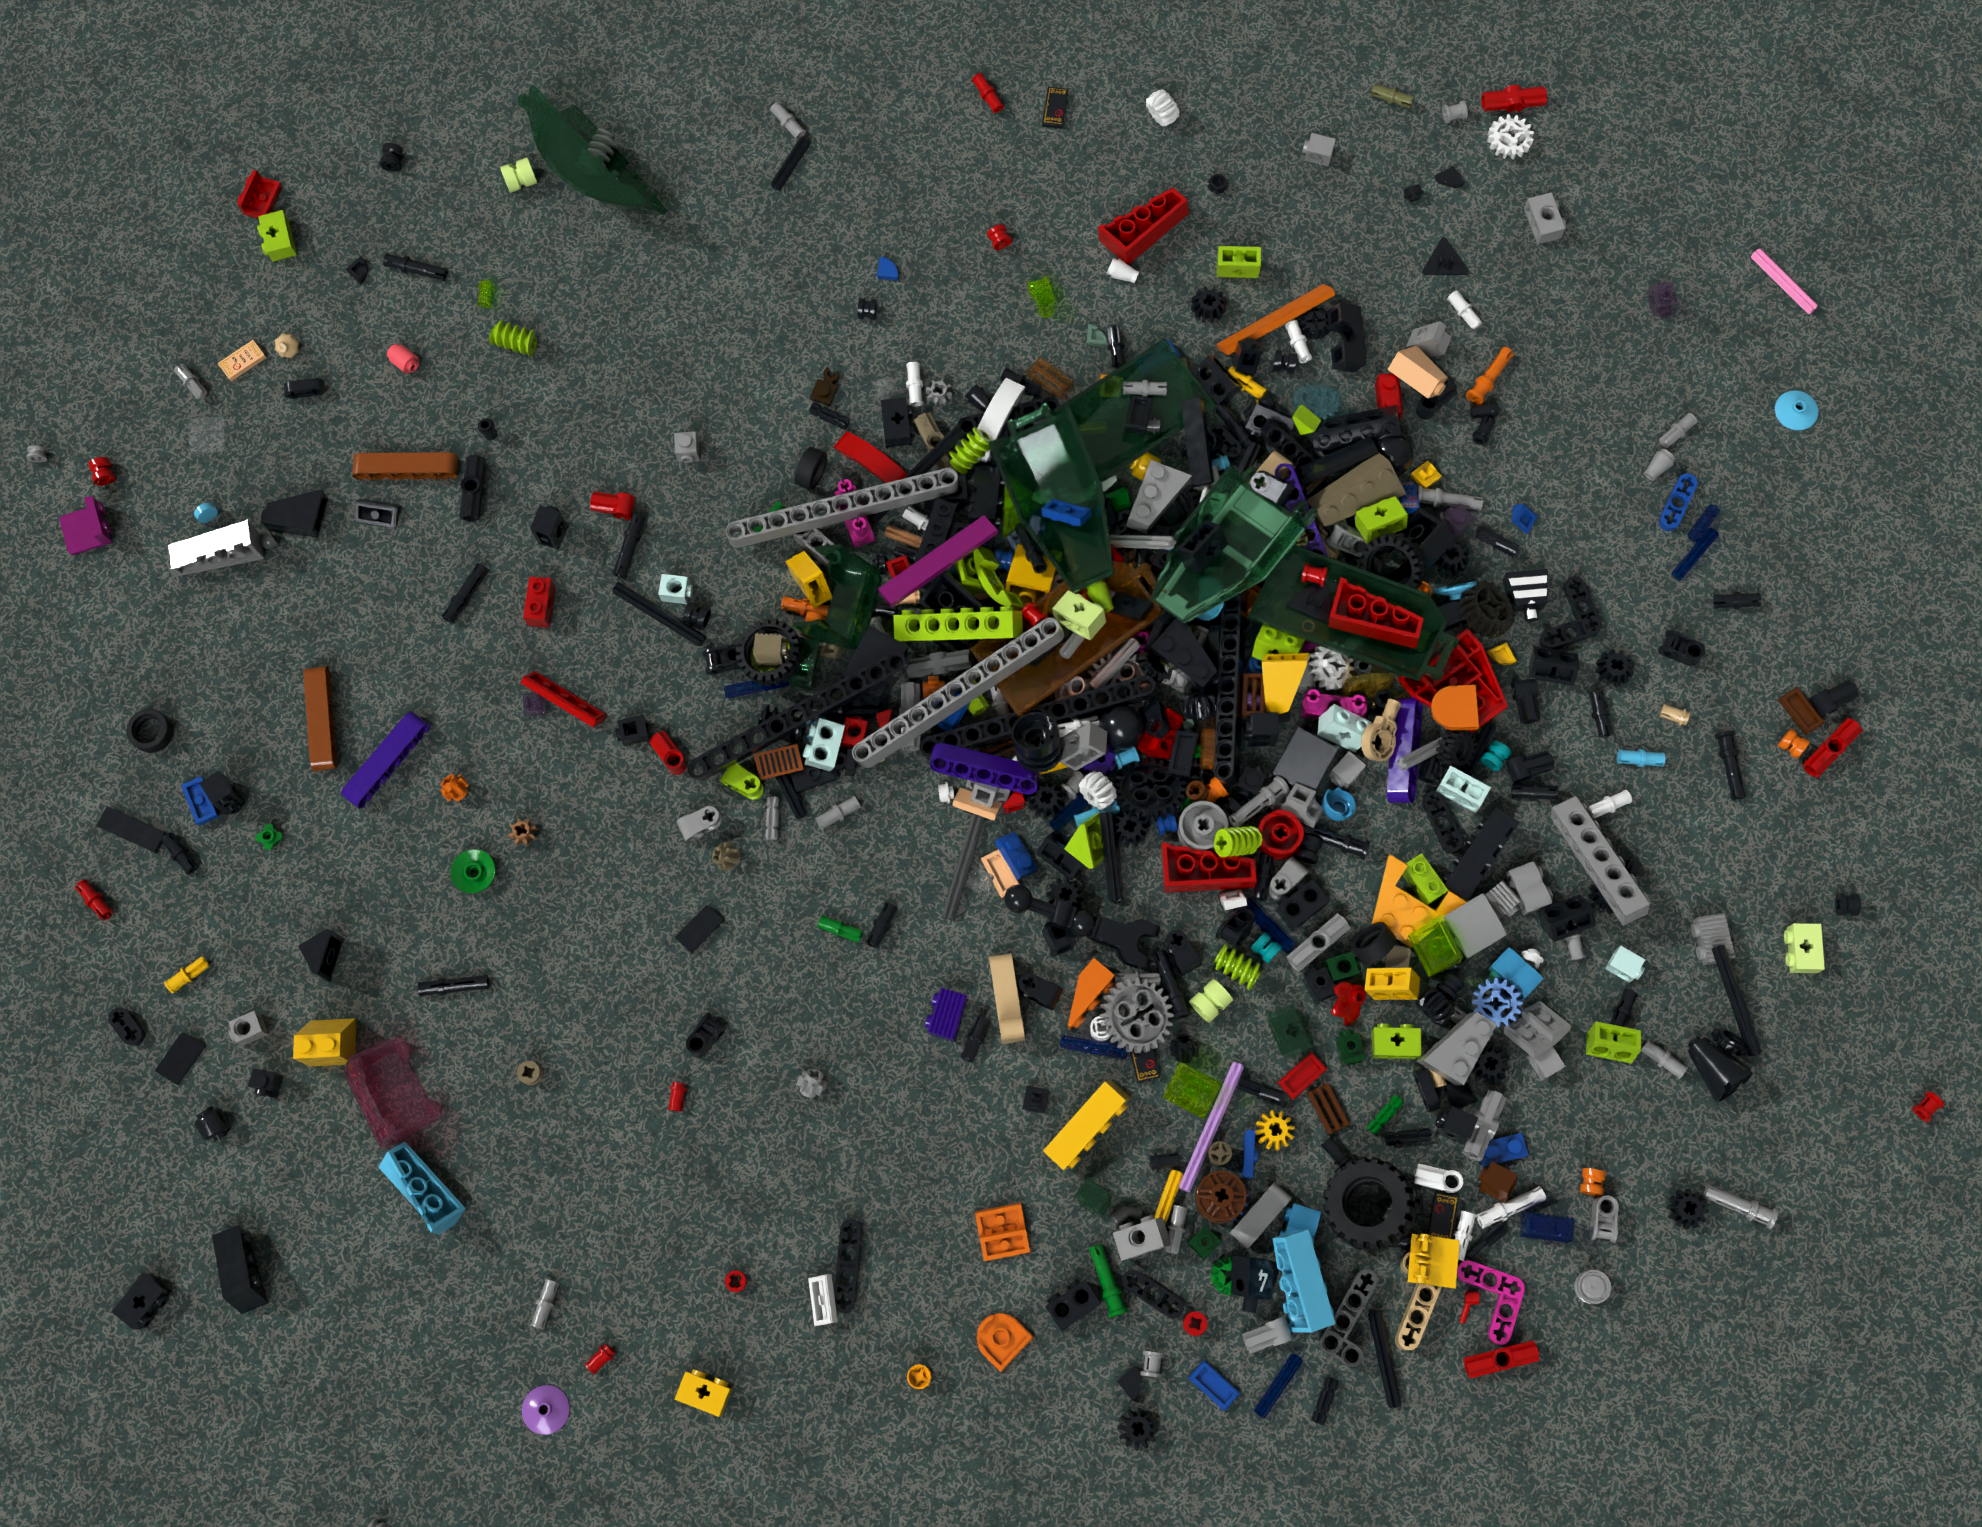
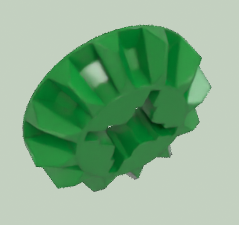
M1231 1256L1218 1260L1211 1270L1213 1286L1224 1295H1233L1231 1292V1281L1224 1285L1226 1276L1221 1272V1270L1229 1272L1232 1269Z

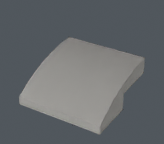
M1483 893L1443 917L1456 937V943L1467 959L1507 935Z
M1539 1001L1523 1009L1521 1018L1513 1021L1508 1026H1504V1034L1531 1057L1536 1058L1559 1042L1571 1029V1025Z

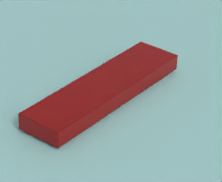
M536 671L522 678V685L591 727L597 726L606 718L604 712Z

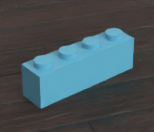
M405 1141L389 1150L379 1165V1169L421 1214L431 1233L440 1235L458 1222L466 1208Z
M1309 1229L1295 1230L1273 1238L1277 1268L1282 1271V1277L1279 1280L1280 1289L1286 1295L1283 1309L1284 1313L1289 1315L1290 1323H1288L1290 1331L1312 1333L1334 1325V1311L1329 1303L1327 1286L1321 1275V1265L1316 1257L1314 1240L1310 1235Z

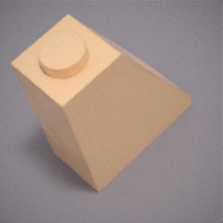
M1417 346L1398 351L1388 368L1390 372L1428 399L1439 396L1446 387L1444 383L1448 377Z

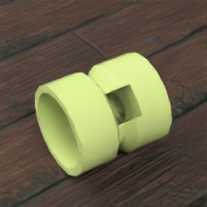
M527 157L516 161V165L510 163L500 167L510 193L520 190L522 185L529 187L537 184Z
M1212 979L1204 987V993L1198 992L1189 1003L1206 1022L1210 1023L1219 1015L1218 1009L1224 1010L1233 999L1220 983Z

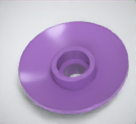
M543 1385L533 1389L526 1396L522 1405V1417L526 1426L533 1432L542 1435L552 1434L561 1429L566 1423L570 1411L569 1401L564 1392L551 1385ZM543 1405L548 1407V1412L545 1415L540 1412V1408Z

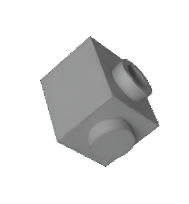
M696 432L674 433L675 455L678 462L691 463L700 461L699 440Z

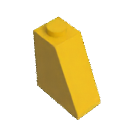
M805 551L785 561L792 577L813 608L833 598L822 571Z
M1310 653L1264 655L1262 672L1266 712H1278V715L1289 711L1309 661Z

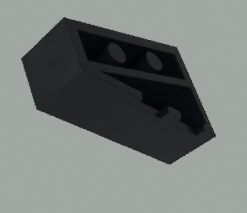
M238 1225L212 1235L223 1299L241 1314L269 1304L258 1270L257 1260L252 1250L253 1239L249 1231L246 1232Z

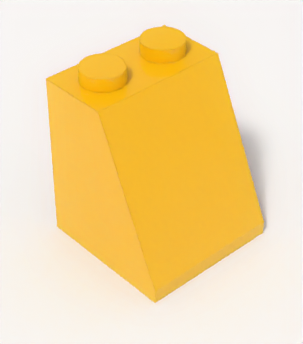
M1017 544L1006 580V590L1018 594L1025 606L1035 602L1039 606L1040 611L1043 614H1047L1048 602L1053 580L1057 574L1060 553L1051 551L1043 555L1042 557L1047 564V569L1045 572L1037 574L1034 572L1032 564L1027 561L1023 546Z
M356 1018L309 1021L294 1035L293 1059L309 1067L355 1064Z

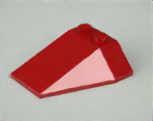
M1469 629L1453 638L1447 650L1419 670L1414 666L1397 678V681L1411 697L1430 708L1433 697L1442 688L1458 685H1476L1479 728L1508 708L1483 645Z

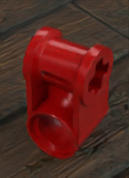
M1035 602L1027 604L1022 609L1025 632L1044 619L1049 618L1047 614H1043L1040 611L1039 606ZM1054 628L1050 629L1048 634L1054 631Z

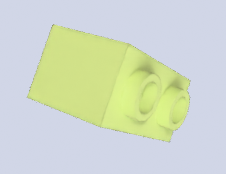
M1069 590L1052 608L1054 619L1060 625L1090 641L1106 623L1104 609L1099 604H1093L1082 595L1074 594Z
M1793 923L1787 927V930L1784 932V942L1788 944V953H1786L1785 961L1786 965L1790 967V973H1819L1823 971L1825 967L1821 924Z

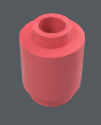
M394 344L389 348L387 357L397 368L405 374L417 370L419 357L404 345Z

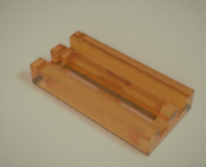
M1038 357L1036 363L1032 364L1031 369L1026 371L1028 377L1059 399L1073 384V380L1041 357ZM1039 365H1041L1043 368H1045L1046 370H1048L1050 373H1052L1053 375H1055L1057 378H1059L1060 380H1062V381H1063L1064 383H1066V384H1063L1062 382H1060L1058 379H1056V378L1053 377L1051 374H1049L1048 372H1046L1044 369H1042L1041 367H1039ZM1034 371L1040 373L1042 376H1044L1049 381L1054 383L1056 386L1061 388V390L1059 391L1058 389L1053 387L1051 384H1049L1044 379L1035 374Z

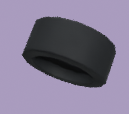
M812 446L805 450L795 471L794 482L796 485L808 490H813L817 486L826 467V452Z
M143 709L136 712L130 718L126 734L128 740L139 750L146 753H156L169 745L173 737V726L171 721L160 711ZM149 719L158 720L162 725L159 737L150 743L142 742L138 738L140 726Z
M1377 922L1366 927L1358 934L1351 945V950L1364 965H1370L1384 958L1393 949L1396 943V936L1384 922Z

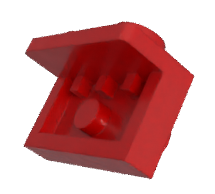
M253 170L246 179V186L243 193L238 197L237 205L244 215L259 219L258 216L271 213L282 189V184L278 181L261 177L258 171Z

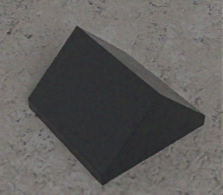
M326 929L298 945L312 973L330 982L344 938L332 930Z

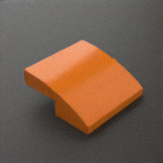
M1021 1202L975 1211L984 1261L1030 1252Z

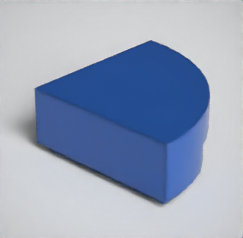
M880 257L877 278L898 281V270L895 264L887 258Z

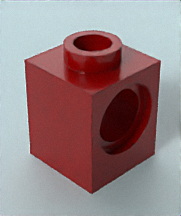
M859 716L845 718V728L840 745L841 748L853 749L857 743L867 737L868 721ZM853 729L861 731L858 736L853 737L849 735Z

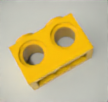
M1367 968L1365 991L1374 1000H1418L1420 977L1412 968Z

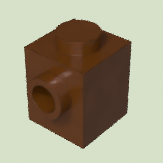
M1491 1162L1488 1169L1484 1167L1478 1179L1481 1181L1480 1191L1506 1204L1516 1186L1518 1174Z

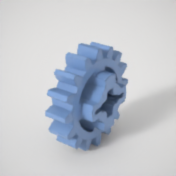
M1499 976L1495 977L1494 982L1490 977L1485 980L1486 985L1481 982L1478 985L1480 990H1475L1473 993L1478 997L1472 1000V1004L1478 1005L1474 1012H1480L1483 1016L1497 1024L1496 1027H1500L1502 1022L1508 1026L1510 1019L1516 1021L1518 1016L1515 1013L1521 1014L1523 1011L1518 1005L1524 1003L1523 999H1518L1522 991L1514 990L1517 984L1514 983L1510 986L1508 984L1509 978L1501 982ZM1492 988V995L1484 996V993L1488 989ZM1496 997H1498L1500 1002H1503L1500 1006H1498L1497 1002H1493ZM1512 1007L1510 1013L1503 1015L1505 1008Z

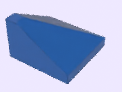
M1517 504L1513 506L1511 522L1528 534L1538 516L1524 504Z

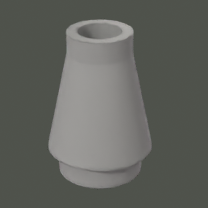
M1666 449L1657 451L1643 474L1651 481H1654L1674 465L1673 462L1676 460L1674 455Z

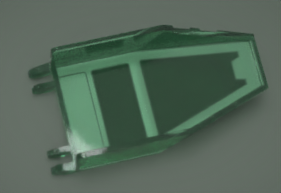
M1230 465L1174 536L1176 544L1170 553L1167 554L1166 564L1163 571L1160 572L1151 595V600L1184 624L1267 579L1306 528L1312 524L1318 511L1315 508H1311L1303 517L1301 514L1307 507V503L1301 501L1292 512L1288 511L1252 489L1248 482L1251 481L1252 476L1257 471L1255 467H1249L1240 476L1236 468ZM1262 476L1259 479L1256 478L1258 480L1257 485L1261 487L1265 478ZM1205 519L1221 525L1228 545L1200 574L1184 568L1177 548Z

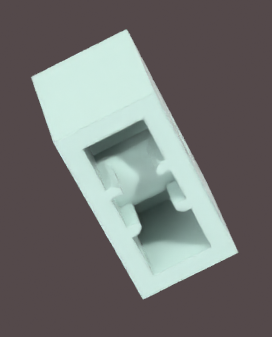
M1334 704L1319 717L1317 735L1356 752L1361 748L1364 730L1372 722Z

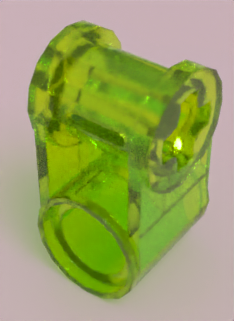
M1045 275L1042 279L1033 282L1030 280L1026 281L1030 298L1033 300L1038 315L1043 318L1053 316L1055 313V297L1048 276Z

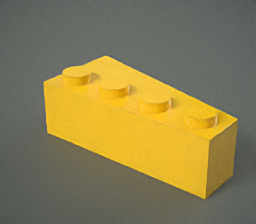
M1111 1079L1105 1081L1043 1152L1061 1169L1065 1170L1068 1167L1073 1169L1081 1160L1079 1155L1085 1149L1088 1152L1097 1142L1094 1138L1100 1132L1104 1134L1112 1125L1110 1121L1115 1115L1119 1117L1128 1107L1126 1103L1131 1097Z

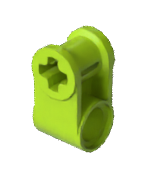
M738 763L727 768L720 778L724 785H730L732 790L741 793L748 799L757 800L763 796L764 787L759 778ZM750 785L753 786V787L756 785V787H755L754 789H753V788H750V789L748 788Z

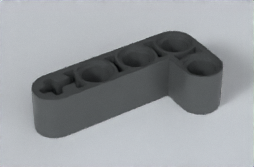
M1363 1269L1356 1273L1334 1311L1335 1324L1326 1327L1318 1341L1322 1352L1347 1367H1356L1363 1360L1361 1348L1347 1340V1337L1377 1286L1378 1277L1370 1269ZM1368 1275V1280L1371 1284L1365 1285L1362 1292L1355 1290L1354 1286L1360 1288L1363 1283L1360 1277ZM1351 1294L1359 1298L1360 1303L1357 1308L1351 1307L1348 1303V1298ZM1339 1315L1345 1316L1348 1320V1325L1345 1329L1339 1328L1336 1324V1319ZM1327 1336H1332L1336 1341V1346L1333 1350L1327 1349L1324 1345V1340ZM1348 1349L1354 1350L1357 1354V1359L1353 1363L1348 1362L1345 1358V1353Z

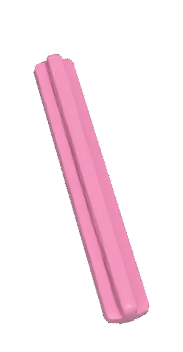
M1759 248L1752 254L1751 258L1808 314L1818 307V304L1762 249Z

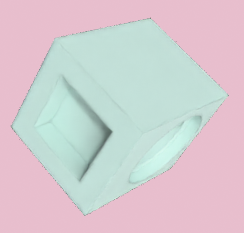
M662 574L658 595L663 602L687 604L688 597L692 598L693 585H690L688 577ZM677 586L682 587L679 592H672L673 588Z
M1619 946L1614 951L1605 969L1630 983L1634 979L1638 980L1645 969L1642 967L1645 959L1625 947Z

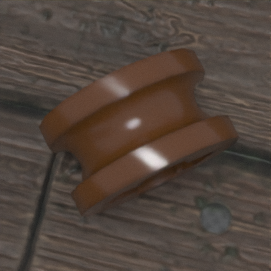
M1198 780L1192 781L1186 788V795L1194 803L1205 801L1209 795L1208 788ZM1196 789L1200 791L1198 795L1194 792Z

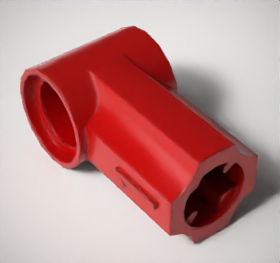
M594 491L590 499V509L595 512L612 514L618 519L624 517L625 520H630L636 498L628 493L621 492L613 495Z
M662 731L653 735L649 744L666 765L669 772L674 775L684 773L687 769V762L666 732ZM680 759L678 765L671 766L673 760Z

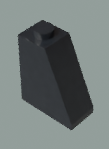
M316 490L269 502L261 515L262 524L270 531L318 538L328 497L323 491Z

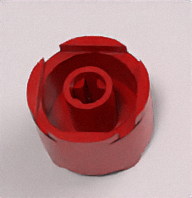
M1275 810L1261 820L1258 827L1263 839L1258 849L1261 853L1268 854L1267 857L1269 855L1274 857L1273 860L1291 858L1299 849L1304 837L1302 824L1289 811ZM1277 832L1282 833V838L1277 837Z

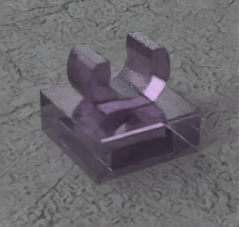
M536 692L522 694L525 717L547 714V703L544 697Z

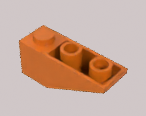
M1095 958L1079 974L1068 1022V1030H1071L1073 1027L1077 1029L1086 1019L1083 1015L1088 1009L1093 1011L1100 1003L1098 999L1103 992L1108 994L1109 989L1115 985L1113 982L1115 975Z

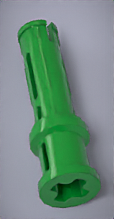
M1103 1244L1097 1245L1099 1255H1097L1095 1246L1090 1247L1088 1250L1103 1288L1101 1297L1106 1301L1109 1319L1129 1312L1128 1308H1125L1121 1297L1122 1289L1119 1286L1117 1287Z

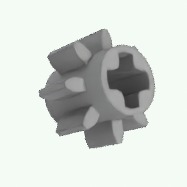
M943 379L937 382L932 380L931 388L926 387V393L929 394L927 401H933L935 407L938 404L947 406L946 400L952 399L951 385H945Z
M808 1069L807 1072L804 1070L802 1075H799L796 1085L801 1086L800 1092L802 1095L813 1098L816 1095H821L822 1091L825 1090L827 1081L822 1080L823 1073L821 1071Z

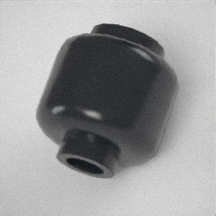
M211 1106L196 1115L198 1119H196L194 1125L204 1140L213 1138L216 1142L227 1135L225 1130L230 1127V1122L221 1108Z

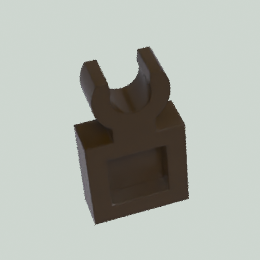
M827 367L823 372L824 381L817 379L810 395V400L830 407L838 390V386L834 385V383L839 381L840 372L837 371L835 376L829 377L830 370Z

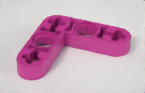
M1466 1260L1459 1263L1457 1267V1277L1459 1280L1498 1294L1488 1329V1337L1495 1345L1506 1344L1511 1338L1525 1290L1524 1283L1515 1276L1473 1261ZM1469 1265L1470 1270L1475 1273H1479V1268L1482 1269L1479 1275V1283L1475 1282L1476 1276L1469 1275L1465 1278L1461 1268H1466ZM1492 1273L1495 1275L1496 1284L1493 1287H1489L1484 1283L1485 1274ZM1502 1277H1505L1503 1283L1512 1284L1513 1281L1516 1282V1287L1519 1288V1291L1514 1292L1512 1295L1510 1294V1289L1504 1286L1501 1287L1502 1291H1499L1498 1288L1501 1285ZM1503 1304H1508L1512 1308V1315L1509 1318H1504L1500 1314V1307ZM1497 1318L1502 1322H1510L1509 1327L1507 1325L1503 1326L1502 1333L1506 1335L1505 1338H1500L1499 1341L1496 1340L1497 1336L1493 1334V1331L1499 1330L1501 1323H1496Z

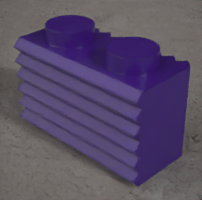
M941 988L939 993L935 992L931 1006H935L933 1015L928 1014L925 1028H928V1035L955 1042L968 1000L967 995Z

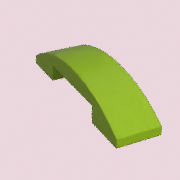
M979 546L973 551L977 575L983 588L999 604L1006 607L1014 606L1015 610L1022 611L1025 605L1018 594L1007 591L995 573L996 568L1000 564L991 550Z

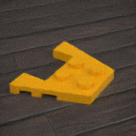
M1389 854L1372 924L1384 922L1394 933L1397 940L1412 948L1445 922L1443 919L1445 915L1464 905L1467 901L1448 890L1437 909L1425 904L1396 886L1408 864Z

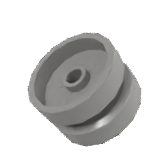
M1199 801L1190 804L1184 809L1179 818L1177 836L1180 844L1190 847V849L1207 850L1215 853L1214 837L1216 832L1220 828H1228L1226 814L1218 805L1212 802Z

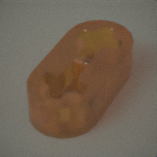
M1203 728L1200 738V769L1212 770L1215 758V729Z

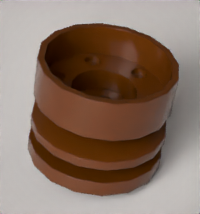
M1222 1170L1211 1172L1201 1180L1196 1189V1208L1201 1216L1211 1223L1224 1224L1231 1222L1239 1216L1246 1205V1189L1239 1177L1231 1172ZM1222 1190L1225 1192L1224 1196L1228 1198L1218 1202V1197L1215 1196V1193L1219 1194Z

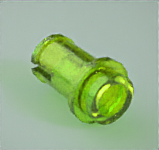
M481 280L478 284L479 297L477 306L490 308L492 291L495 290L492 281Z

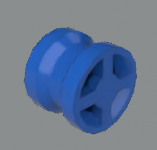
M996 549L995 558L1000 564L996 570L1005 569L1009 572L1014 556L1013 550L1003 552L1001 549Z
M1167 813L1166 820L1161 816L1158 817L1156 826L1159 835L1165 834L1166 831H1177L1175 815L1172 816Z

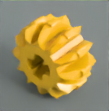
M1271 1110L1269 1113L1270 1118L1266 1114H1262L1261 1118L1264 1122H1256V1126L1262 1129L1256 1130L1255 1135H1263L1258 1142L1262 1144L1265 1140L1268 1141L1266 1145L1268 1150L1271 1148L1272 1143H1274L1276 1151L1280 1150V1143L1286 1148L1289 1145L1286 1139L1293 1140L1294 1138L1288 1132L1295 1130V1126H1287L1291 1118L1288 1117L1282 1120L1284 1115L1282 1111L1276 1117L1274 1110ZM1274 1125H1277L1278 1131L1281 1132L1280 1135L1277 1133L1273 1136L1269 1126L1272 1128Z

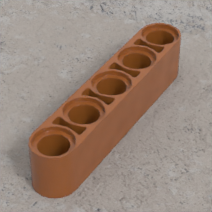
M448 452L357 453L353 457L352 477L358 480H363V478H366V480H384V478H387V480H405V478H408L409 480L426 479L427 477H430V479H448V477L456 479L458 455Z
M328 666L307 668L303 671L309 757L313 772L337 769L338 766L335 763L337 752L336 742H333V739H335L334 721H332L334 714L333 701L330 700L332 688L331 680L328 678L331 676Z

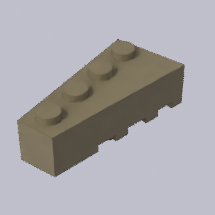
M1378 452L1309 498L1307 502L1314 518L1322 525L1328 526L1356 515V511L1363 507H1369L1383 499H1389L1394 496L1399 498L1407 494L1390 461Z

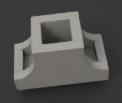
M1441 321L1413 329L1406 348L1417 346L1429 358L1439 357L1445 354L1451 336L1444 331L1446 328L1444 323Z
M967 780L966 786L972 790L970 800L989 808L997 801L1006 802L1011 795V790Z
M1295 783L1291 791L1277 798L1273 811H1289L1297 817L1300 823L1314 828L1323 813V807L1315 799L1316 791Z

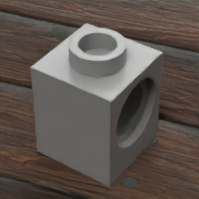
M1311 133L1310 140H1305L1302 153H1306L1304 161L1329 167L1336 139Z
M1349 751L1332 769L1329 776L1335 786L1343 787L1347 790L1364 771L1366 765Z
M256 1011L228 1022L231 1028L228 1030L231 1040L242 1046L269 1035L262 1015ZM250 1024V1031L244 1035L243 1028Z
M1551 1047L1536 1058L1530 1055L1527 1056L1541 1081L1566 1067L1554 1047Z

